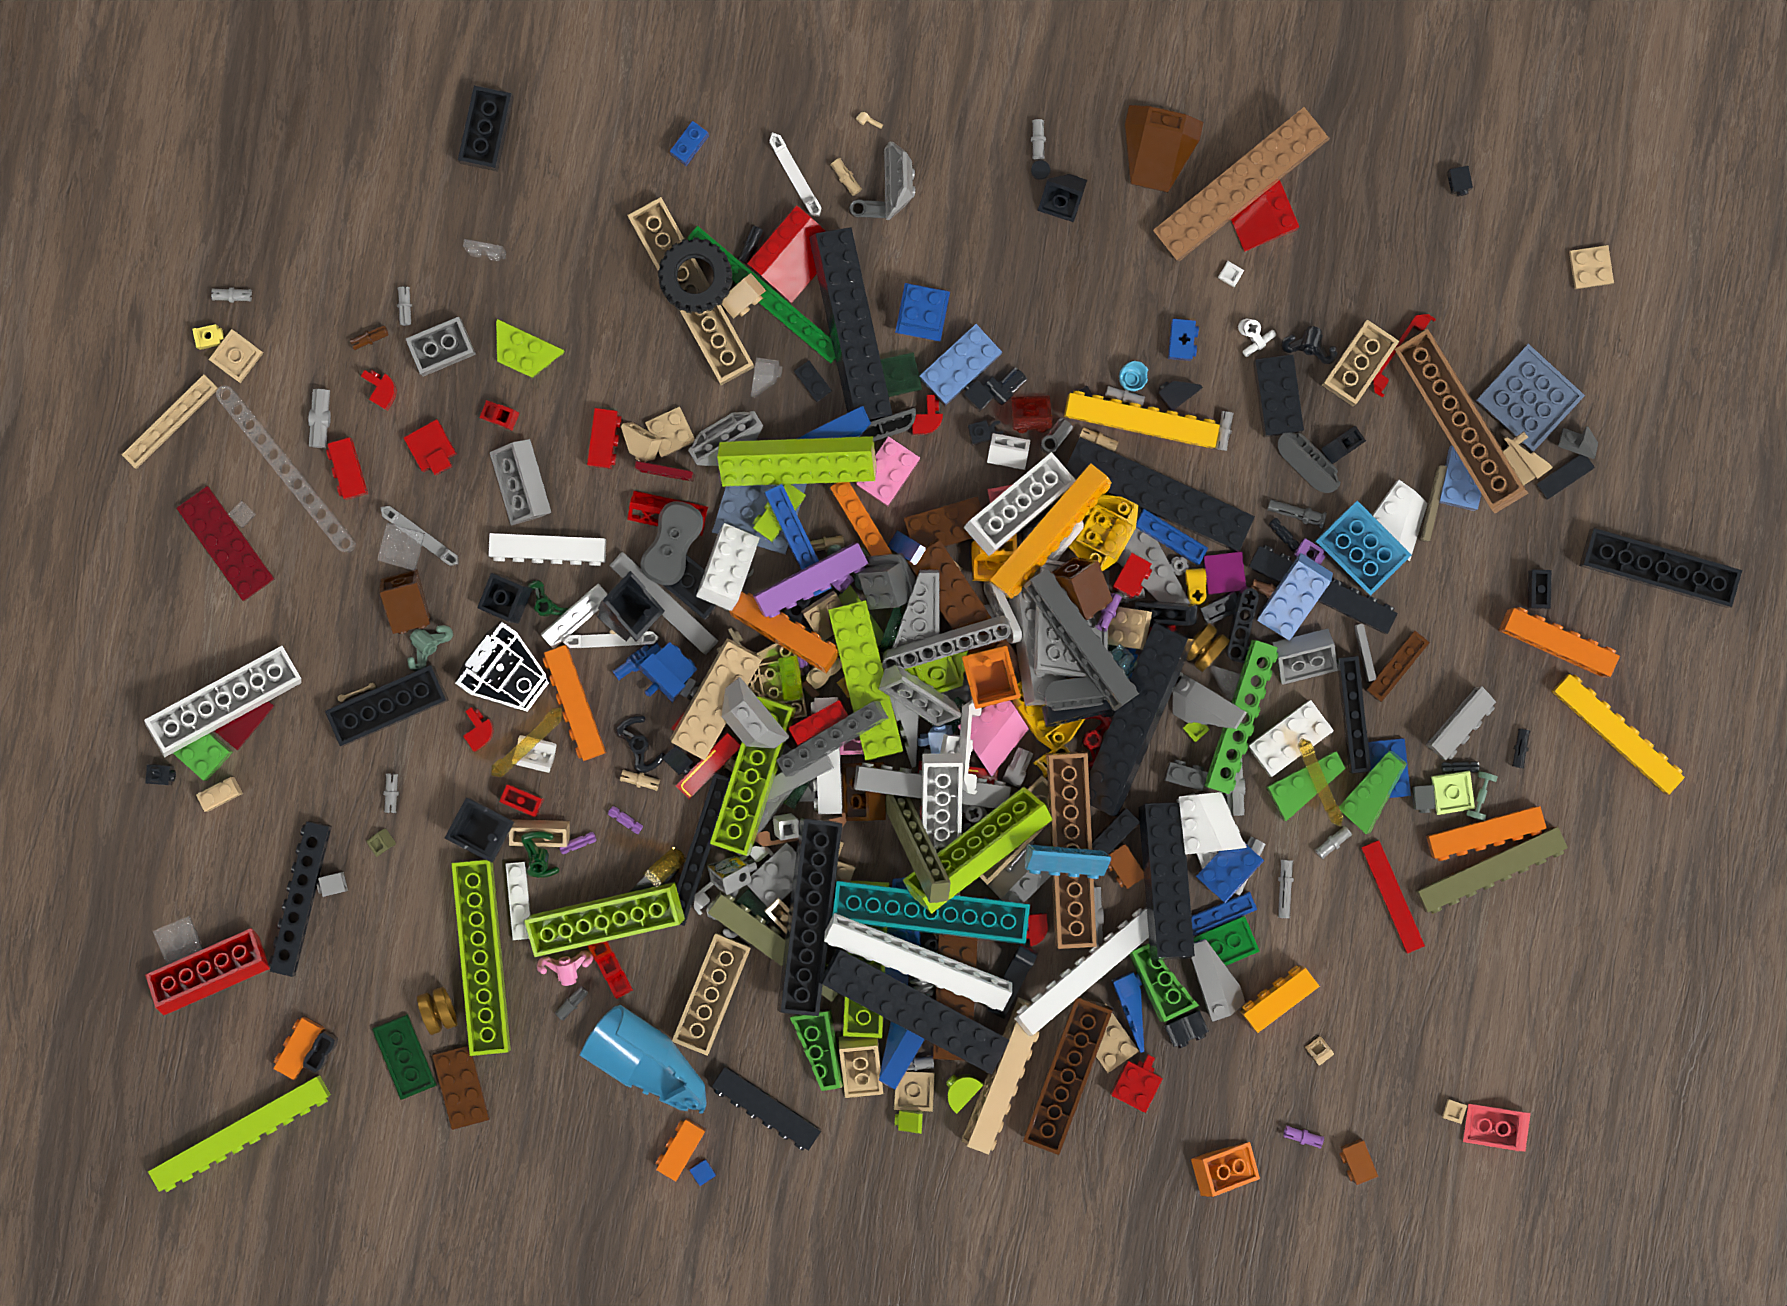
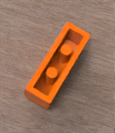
M303 1017L301 1020L297 1019L292 1028L295 1030L291 1037L288 1036L283 1044L285 1047L282 1054L278 1053L273 1062L276 1064L274 1067L276 1071L293 1080L301 1072L306 1055L313 1050L315 1039L325 1029L307 1017Z
M688 1118L684 1122L680 1120L675 1129L678 1132L675 1138L670 1137L665 1146L668 1148L666 1154H661L655 1163L659 1165L656 1169L657 1171L674 1181H677L706 1131L705 1128Z

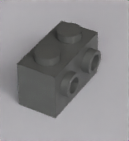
M1175 759L1174 763H1168L1164 781L1203 791L1208 773L1203 771L1204 767L1193 765L1190 768L1185 766L1186 762Z

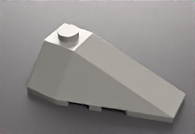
M1184 674L1173 689V714L1187 723L1195 722L1202 725L1211 724L1218 727L1237 729L1247 713Z
M890 697L896 720L901 722L899 723L900 732L906 740L905 747L912 768L916 767L919 715Z
M1206 939L1194 942L1195 956L1191 957L1208 1014L1212 1022L1231 1016L1245 1004L1241 987Z

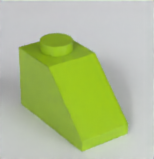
M899 1110V1114H895V1125L898 1126V1130L922 1134V1111Z

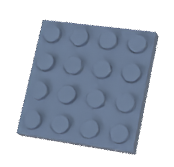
M1527 344L1478 397L1476 402L1515 437L1524 431L1528 438L1521 443L1531 452H1534L1585 395L1533 347Z
M791 484L802 493H805L807 484ZM777 485L726 486L712 533L718 534L725 523L759 537L758 547L786 555L789 544L782 530L772 543L753 529L755 526L753 522L759 514L762 516L766 511L764 507L768 500L764 492ZM800 506L795 511L797 516L799 513Z

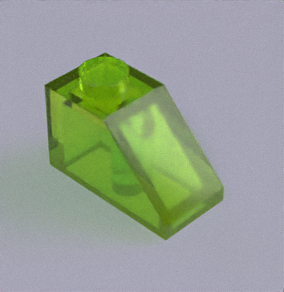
M798 657L778 658V671L783 701L803 699Z

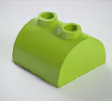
M953 1074L947 1080V1096L952 1110L957 1114L980 1090L983 1082L979 1078L971 1074H962L957 1077Z

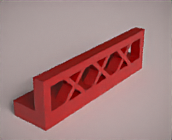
M633 491L627 520L658 526V520L652 517L653 514H660L664 506L670 502L684 501ZM684 502L692 505L701 513L703 517V528L699 535L702 536L704 531L705 519L708 513V506ZM633 509L641 510L644 515H633Z

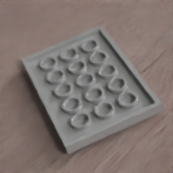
M1047 559L1046 563L1037 569V575L1046 568L1052 572L1065 562ZM1104 570L1102 572L1109 589V570ZM1036 604L1034 671L1073 678L1089 677ZM1100 610L1087 621L1094 633L1101 638L1102 644L1107 649L1108 630L1104 632L1095 627L1102 614Z

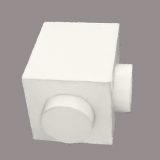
M792 813L773 816L775 836L780 840L798 838L800 828L798 818Z

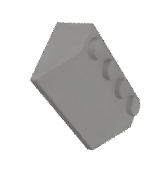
M530 439L512 442L490 452L510 524L516 525L551 513Z
M894 665L884 670L879 690L929 722L940 726L961 717V712L954 701L950 700L945 694L936 691L931 685L919 680L917 676L911 675L903 667Z
M1482 686L1475 687L1426 746L1442 760L1452 759L1457 753L1456 748L1459 744L1464 745L1470 738L1468 734L1472 729L1477 730L1482 724L1481 719L1484 715H1490L1495 709L1493 705L1496 701Z

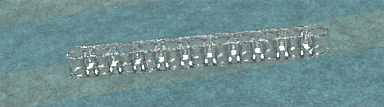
M226 385L219 387L216 391V397L336 548L345 553L352 552L356 546L353 537L236 391ZM229 390L231 395L229 399L224 400L222 394L224 391ZM237 405L242 406V412L239 415L234 413V408ZM249 420H253L254 427L248 430L246 423ZM265 435L266 442L260 445L258 437ZM276 449L278 457L271 459L270 452ZM288 464L290 472L283 474L282 467ZM297 479L302 481V487L299 489H295L293 485ZM309 494L314 496V501L311 504H307L305 500ZM321 509L326 511V516L323 519H319L317 516L318 511ZM332 524H337L338 531L335 534H331L329 531ZM344 539H349L350 546L347 549H343L341 546Z

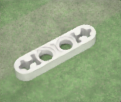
M985 581L984 592L995 616H1004L1010 621V635L1006 638L1009 643L1020 642L1022 631L1004 593L996 588L992 582Z

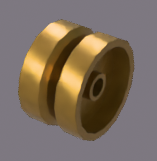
M1210 623L1193 637L1195 640L1186 658L1190 661L1200 654L1195 662V667L1201 672L1214 661L1230 641L1223 634L1218 635L1211 641L1217 629Z
M444 986L433 990V998L428 992L417 996L419 1010L430 1035L441 1032L442 1024L446 1029L458 1026L453 1004Z

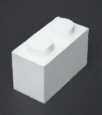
M993 433L987 463L1025 470L1030 440Z

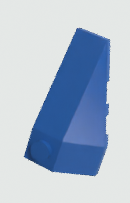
M862 406L797 439L860 437L871 422Z
M1132 971L1111 981L1139 1052L1142 1053L1144 1052L1141 990L1139 987L1142 985L1139 975H1135Z
M891 1021L879 1081L896 1090L925 1039Z

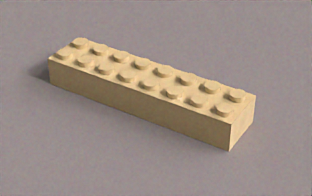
M1020 997L1016 1001L1003 1037L1010 1041L992 1075L990 1073L987 1074L962 1137V1141L967 1147L988 1155L990 1150L993 1151L997 1142L995 1137L997 1132L1000 1133L1003 1128V1117L1005 1114H1008L1011 1107L1009 1103L1011 1097H1014L1018 1090L1016 1084L1018 1079H1021L1024 1075V1064L1026 1060L1030 1059L1032 1044L1039 1037V1031L1032 1036H1028L1014 1019L1019 1015L1017 1011L1024 1005L1028 1007L1032 1004V1002Z

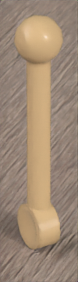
M370 683L367 687L349 694H341L338 696V701L344 702L346 698L367 690H374L376 685Z

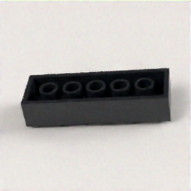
M430 665L328 709L325 713L339 745L346 746L449 701L434 665Z

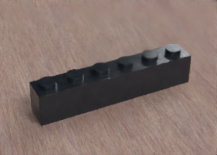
M1359 656L1338 658L1337 668L1349 773L1370 772L1371 765Z
M727 1066L724 1067L712 1086L715 1088L714 1092L721 1097L727 1096L731 1099V1104L737 1108L742 1106L747 1110L746 1113L754 1119L756 1117L763 1120L762 1124L769 1129L775 1128L779 1131V1136L785 1140L790 1138L795 1142L794 1145L802 1151L804 1149L809 1151L821 1133L822 1129Z

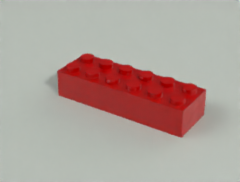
M250 928L152 971L145 976L155 1008L163 1015H166L270 968L260 937Z

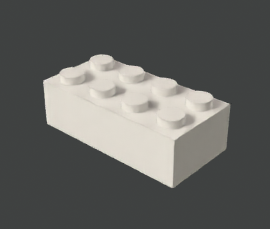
M724 523L717 535L696 597L732 611L739 600L760 538Z
M1308 700L1248 744V748L1269 777H1272L1332 733L1333 729L1313 702Z

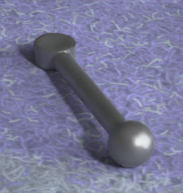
M1026 847L1005 867L1007 872L1012 871L1015 863L1026 852Z

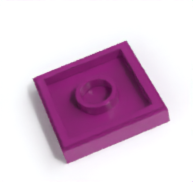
M1242 552L1204 556L1208 595L1236 592L1246 586Z

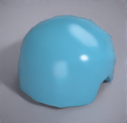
M1138 361L1125 364L1119 373L1120 384L1128 391L1135 392L1141 390L1148 381L1147 367Z

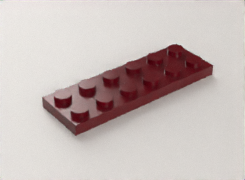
M206 486L176 508L242 601H246L275 580L209 486Z

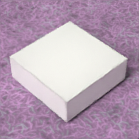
M1227 261L1218 279L1235 287L1244 270Z

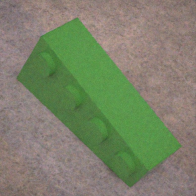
M1334 751L1266 786L1283 821H1287L1337 777L1345 767L1337 751Z
M1389 751L1338 809L1365 834L1371 833L1407 763L1394 751Z

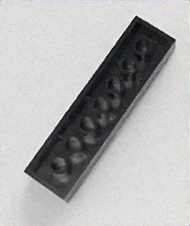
M1596 528L1589 529L1579 565L1580 567L1725 608L1733 606L1742 570Z
M1180 803L1144 804L1138 807L1151 960L1188 959L1194 957L1195 952L1187 857L1184 847Z

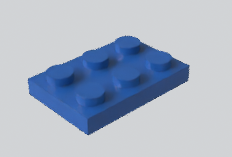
M1405 739L1368 742L1371 770L1389 751H1394L1407 763ZM1408 765L1404 768L1389 798L1411 796Z
M1247 844V848L1219 851L1196 876L1224 903L1230 899L1264 862Z

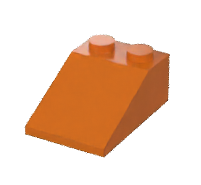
M1250 1142L1205 1153L1191 1159L1201 1196L1214 1197L1260 1179Z

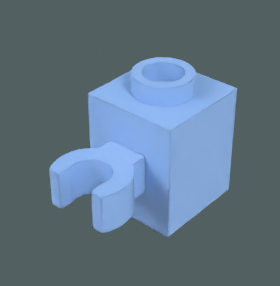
M933 725L928 734H920V738L917 739L918 746L930 745L931 754H940L943 735H953L952 725Z

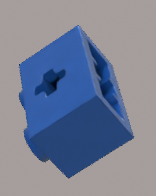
M692 121L670 150V154L687 166L709 137L708 132Z
M1172 319L1168 359L1191 361L1193 356L1196 357L1197 345H1194V337L1198 338L1199 326H1195L1196 321ZM1182 336H1185V339L1189 340L1185 343V345H1182V341H1179V339H1181Z

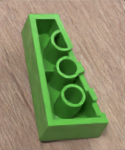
M1144 943L1129 954L1160 1022H1166L1199 1006L1176 979L1172 971L1168 969L1163 960H1151L1150 944Z
M831 1010L819 1011V1016L794 1015L790 1017L821 1091L844 1086Z

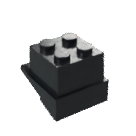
M631 571L601 601L598 607L600 611L597 618L626 642L630 637L637 642L665 610L645 589L646 587Z
M466 797L444 838L493 863L515 822L472 798Z

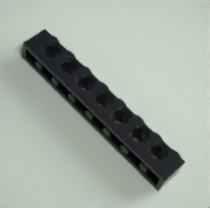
M306 821V825H302L300 835L303 836L302 841L298 843L296 848L298 858L297 862H293L291 873H294L292 881L289 880L287 885L289 895L288 899H285L283 902V918H280L277 929H280L279 936L274 939L273 948H275L274 956H270L268 963L269 967H271L270 972L290 977L296 976L317 890V882L319 881L318 878L320 877L332 826ZM311 837H315L317 840V845L314 848L308 844V840ZM307 855L313 860L311 866L304 864V858ZM302 874L308 877L306 885H302L299 881V877ZM297 893L303 895L304 899L301 904L295 901ZM292 912H296L299 915L297 922L291 921L290 914ZM288 930L294 933L292 941L286 939L285 935ZM283 949L288 950L290 953L288 960H284L281 957Z

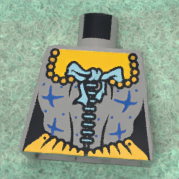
M737 856L707 865L711 882L726 895L751 882L750 872L757 870V865L753 859L743 862Z

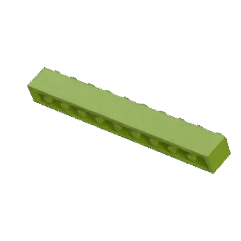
M319 1075L148 1171L159 1192L164 1189L168 1192L177 1187L176 1182L182 1180L184 1183L193 1178L192 1173L197 1170L199 1173H202L209 1169V1164L213 1161L218 1164L227 1158L226 1154L232 1151L235 1154L244 1149L242 1145L249 1142L251 1145L260 1140L259 1135L265 1132L269 1135L278 1130L276 1128L277 1125L283 1123L285 1126L294 1121L293 1116L297 1114L303 1116L310 1112L311 1109L309 1107L315 1104L319 1107L328 1102L327 1097L331 1094Z

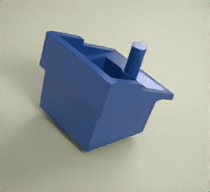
M905 283L895 333L941 341L950 292Z
M670 642L656 655L652 653L639 666L640 671L653 683L645 691V694L650 697L659 689L672 702L675 701L686 686L685 684L697 670L693 661L687 659L681 653V650Z

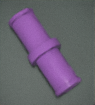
M1111 593L1113 601L1105 609L1101 610L1102 614L1095 626L1100 631L1107 632L1112 618L1116 616L1115 611L1122 600V597L1116 593L1115 596L1114 593Z
M1286 1126L1283 1134L1284 1138L1299 1141V1144L1302 1145L1309 1144L1318 1148L1322 1147L1324 1141L1323 1136L1308 1133V1130L1305 1129L1302 1131Z

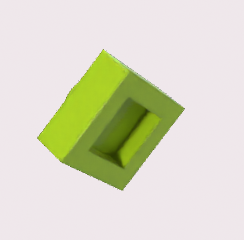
M1195 722L1187 723L1183 727L1184 731L1194 742H1197L1210 730L1206 725Z

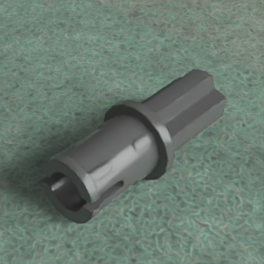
M580 986L569 998L565 999L566 1001L555 1012L557 1017L564 1021L574 1009L578 1008L577 1005L586 997L588 991Z

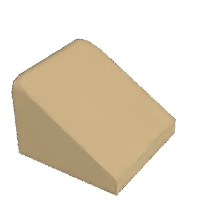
M1321 1036L1305 1047L1318 1065H1321L1334 1055Z

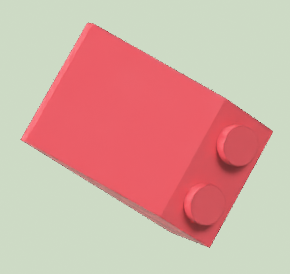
M1468 1104L1463 1142L1525 1152L1530 1113Z

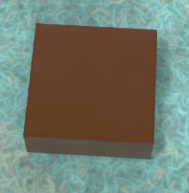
M807 680L802 684V687L813 699L820 695Z

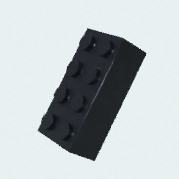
M474 85L458 156L460 164L498 172L514 99L512 93Z
M1294 354L1255 359L1253 364L1263 437L1303 432L1304 426Z
M686 555V567L682 578L673 585L663 586L706 620L718 605L696 597L705 570Z

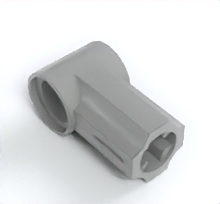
M1018 747L1002 781L1020 788L1033 753Z

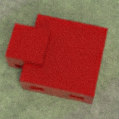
M436 419L404 437L422 472L431 469L434 475L437 476L453 467L449 458L455 456L457 452L439 420Z

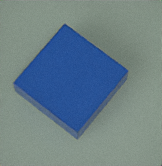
M706 1159L689 1170L699 1186L716 1176Z

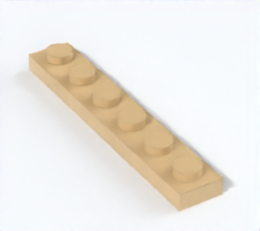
M203 375L122 456L137 469L219 388L206 375Z

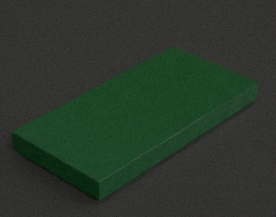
M409 1014L372 1029L400 1100L437 1086Z

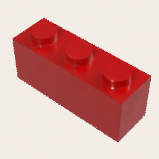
M594 409L587 462L589 467L612 469V465L616 464L617 454H614V447H618L619 435H616L617 427H621L622 416H619L618 411Z
M349 437L328 443L329 449H326L328 459L333 461L334 467L331 469L334 478H338L339 486H337L339 496L349 500L368 494L353 439Z
M838 700L788 729L797 745H800L848 717V714L841 701Z

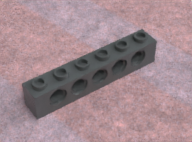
M873 701L776 761L785 777L793 776L887 720L888 716L880 701Z

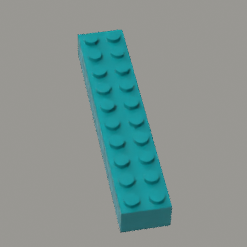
M837 881L833 915L836 913L870 926L1025 944L1030 904L955 895L931 914L906 889Z

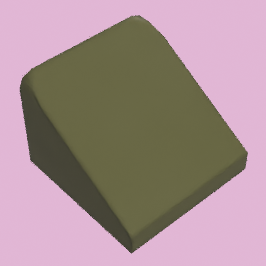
M387 829L381 830L366 841L376 857L396 844Z

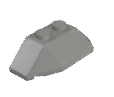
M891 141L884 149L886 220L894 217L915 196V186H913L915 170L912 168V160L907 152Z
M754 411L733 412L699 432L688 451L697 465L719 466L717 455L720 442L756 441L763 425Z
M741 677L725 688L722 718L746 746L776 748L789 738V735Z

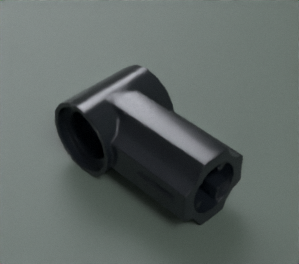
M1015 367L1002 381L1000 380L989 392L1002 406L1013 396V393L1027 378Z

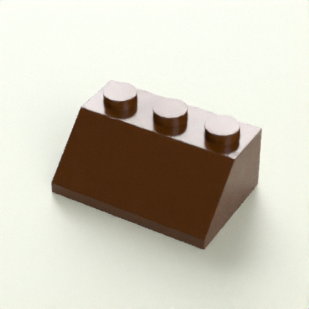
M872 762L871 764H874V768H881L884 762ZM842 763V813H845L846 821L886 820L885 793L856 790L853 788L856 766H862V763Z

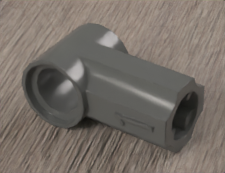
M855 200L850 204L849 212L856 218H886L885 201ZM859 203L863 206L861 214H856L853 211L854 204Z
M1060 417L1041 441V451L1045 454L1054 453L1074 427L1067 420ZM1051 440L1054 443V448L1047 449L1044 442Z

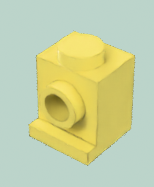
M216 324L192 329L196 348L200 350L219 346L222 343V339H224L222 328H219ZM208 332L211 333L210 339L205 338V335Z

